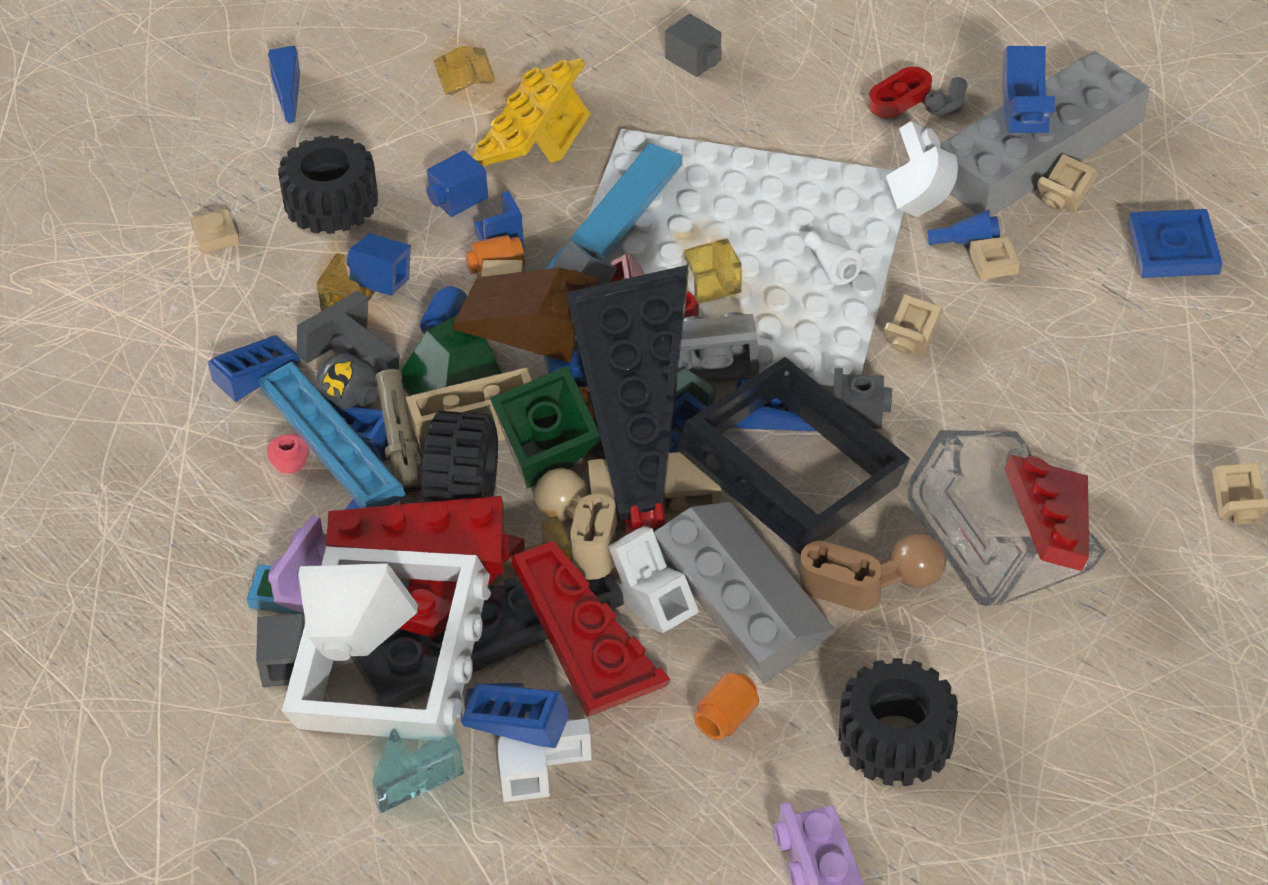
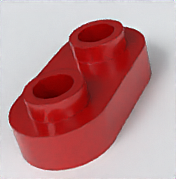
M920 67L901 69L871 88L869 92V110L874 115L884 119L901 115L925 100L926 95L931 92V74Z

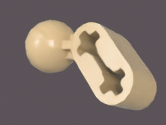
M563 467L548 470L537 481L534 492V501L539 511L546 518L558 522L573 519L570 532L573 564L586 579L593 580L605 577L611 572L614 563L608 546L618 541L615 501L612 497L605 494L588 495V489L584 480L575 471Z

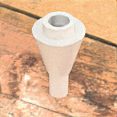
M811 231L805 236V244L816 252L833 284L845 285L857 277L862 267L860 253L826 241L815 231Z

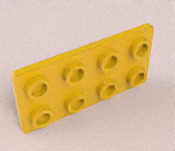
M582 58L571 61L560 60L553 66L543 69L536 67L526 72L522 76V83L516 92L506 100L507 105L501 114L491 122V129L485 138L475 146L476 151L472 157L481 166H486L525 156L536 141L550 163L562 160L591 115L572 86L585 66Z

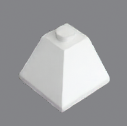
M388 563L300 566L298 576L307 635L321 654L328 659L345 661L350 656H368L417 613L418 604Z

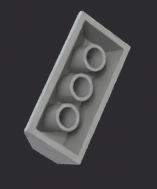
M729 312L715 318L703 319L698 316L684 318L678 372L686 368L697 377H702L707 381L758 375V342L753 314Z
M731 502L690 507L655 531L656 540L663 558L673 570L685 574L693 596L763 684L836 633L831 623Z

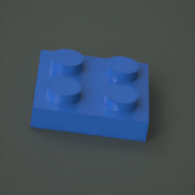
M1207 209L1130 212L1128 227L1141 278L1220 275L1223 263Z

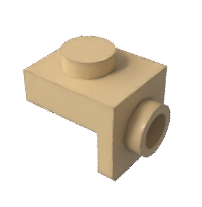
M1062 154L1048 179L1040 177L1037 182L1042 201L1053 209L1062 210L1065 208L1075 213L1097 178L1098 173L1096 168Z
M904 294L893 322H887L884 329L887 340L891 343L890 346L904 354L912 355L916 351L926 355L943 314L942 306Z
M1259 462L1220 465L1212 469L1219 520L1234 519V524L1237 525L1259 522L1261 520L1260 516L1268 512V498L1264 499Z

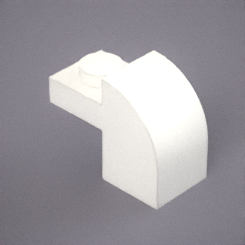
M911 121L899 128L911 161L887 175L886 178L897 209L918 218L941 204L951 193L957 179L958 163L956 155L940 148L939 138L932 129L925 128Z
M642 526L608 546L620 579L616 580L615 583L622 591L623 599L628 607L646 626L665 633L699 613L685 574L667 567L652 528Z
M530 711L525 713L524 718H528ZM588 718L579 720L568 719L556 748L536 746L500 736L498 741V760L503 802L550 797L547 765L592 760Z

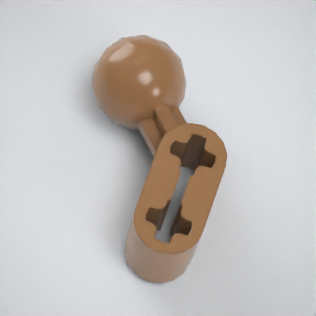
M923 533L909 534L900 539L891 552V557L880 562L869 554L819 540L809 543L801 552L800 582L804 591L813 597L854 610L864 611L878 604L882 588L897 582L916 589L931 586L943 574L947 559L943 546L933 536Z

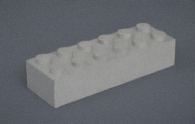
M1097 51L1091 52L1045 80L1046 95L1055 96V112L1049 119V133H1008L1003 105L940 143L941 149L956 155L958 163L957 179L950 195L976 214L989 209L990 217L1038 188L1037 182L1040 177L1048 179L1062 154L1081 161L1143 122L1150 87Z

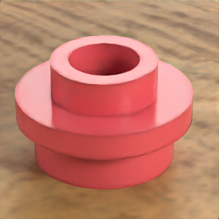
M295 434L281 435L273 439L267 447L269 462L282 473L299 471L304 467L309 456L308 445L300 436Z

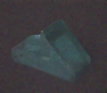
M395 729L391 731L372 779L376 805L380 813L464 774L461 747L453 734L438 741H430L419 750L410 754Z

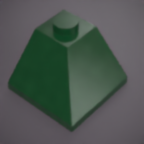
M457 315L426 331L401 369L403 389L409 396L501 374L502 372L485 338L452 329Z
M568 366L490 398L511 455L527 489L537 485V481L548 470L561 467L570 469L601 440L596 424Z

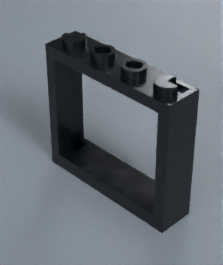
M786 357L687 420L677 447V451L800 555L806 545L814 541L826 540L897 488L910 461L909 456ZM777 398L872 477L818 515L722 435V433Z

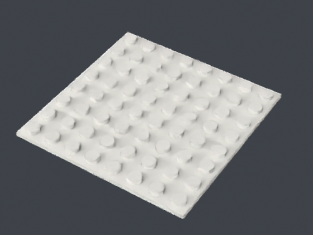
M621 129L588 216L649 143L681 154L683 165L620 241L607 260L612 262L629 253L643 268L644 274L688 265L687 291L694 295L699 304L698 317L703 319L715 318L729 312L753 314L757 332L759 373L786 357L830 392H833L835 368H843V374L862 375L904 212L897 209L886 178L887 175L895 170ZM815 231L826 241L860 253L862 267L857 277L845 285L833 284L816 252L805 244V236L809 232Z

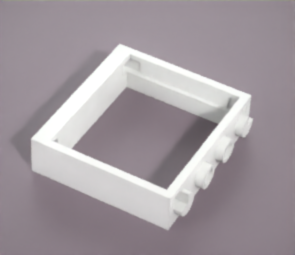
M326 546L321 566L388 563L398 578L457 582L427 709L323 702L333 660L324 657L311 642L307 635L305 623L282 712L300 730L451 742L456 718H462L461 697L464 684H467L472 676L471 654L474 641L477 642L482 633L481 612L484 600H488L491 594L487 587L490 574L477 555Z

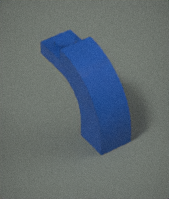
M1007 46L1003 51V104L1008 133H1049V119L1055 112V96L1046 95V46Z

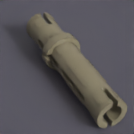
M397 369L383 370L376 374L375 379L378 384L382 416L388 446L385 448L386 459L391 461L393 475L403 486L405 495H411L422 490L416 456L419 454L418 444L412 439L402 384V373Z

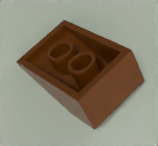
M561 267L477 277L453 322L452 329L570 363L578 343L566 292L597 286L598 278L585 275L577 270H568Z

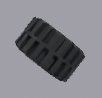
M330 135L329 138L319 136L314 137L312 141L305 140L300 142L299 147H292L287 151L288 156L282 157L280 161L281 167L278 168V176L284 209L289 220L297 222V227L303 230L310 228L311 232L318 234L321 231H326L327 234H334L335 231L342 230L345 232L351 230L353 225H361L365 222L364 217H371L374 213V207H377L378 204L374 161L370 151H366L365 146L361 143L354 144V140L347 137L339 139V136Z
M439 410L435 414L428 428L423 453V503L492 497L494 495L498 464V434L492 415Z
M893 658L890 664H885L883 660L873 662V669H869L866 666L857 671V679L851 677L846 683L840 705L839 741H841L843 756L850 757L849 765L856 771L863 768L864 777L872 781L876 777L882 778L883 784L893 786V781H902L903 786L913 785L915 778H919L922 782L931 779L932 770L939 773L945 767L946 759H950L952 755L958 718V701L956 694H951L952 686L946 679L939 681V672L932 667L926 671L922 669V663L913 660L911 664H904L903 658ZM887 716H902L914 721L917 725L908 728H894L883 724L879 719Z

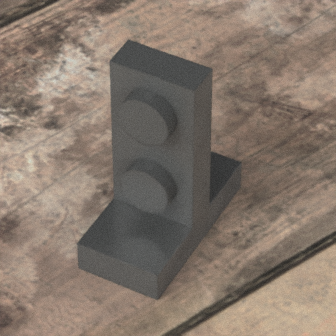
M358 290L297 325V356L306 363L313 361L331 349L336 355L343 353L354 355L373 367L376 373L388 369L399 370L400 360L398 353L366 330L368 298Z

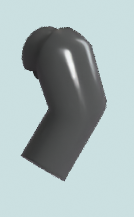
M954 77L950 80L947 94L944 95L940 90H935V95L929 92L925 97V104L928 106L927 110L932 115L941 116L960 109L963 106L968 85L967 81L961 77Z

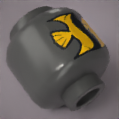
M343 353L329 357L320 366L317 373L318 391L330 404L344 410L350 407L368 408L374 403L378 395V384L375 379L377 373L373 367L354 355Z

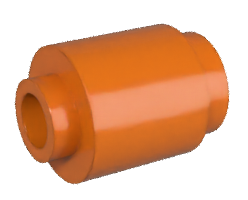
M509 235L472 242L471 251L465 252L470 275L477 274L478 277L482 276L483 260H522L523 267H525L524 251L518 236L510 238Z
M725 673L697 704V712L694 714V721L697 727L706 736L714 740H722L725 736H731L759 705L760 700L755 683L744 674Z

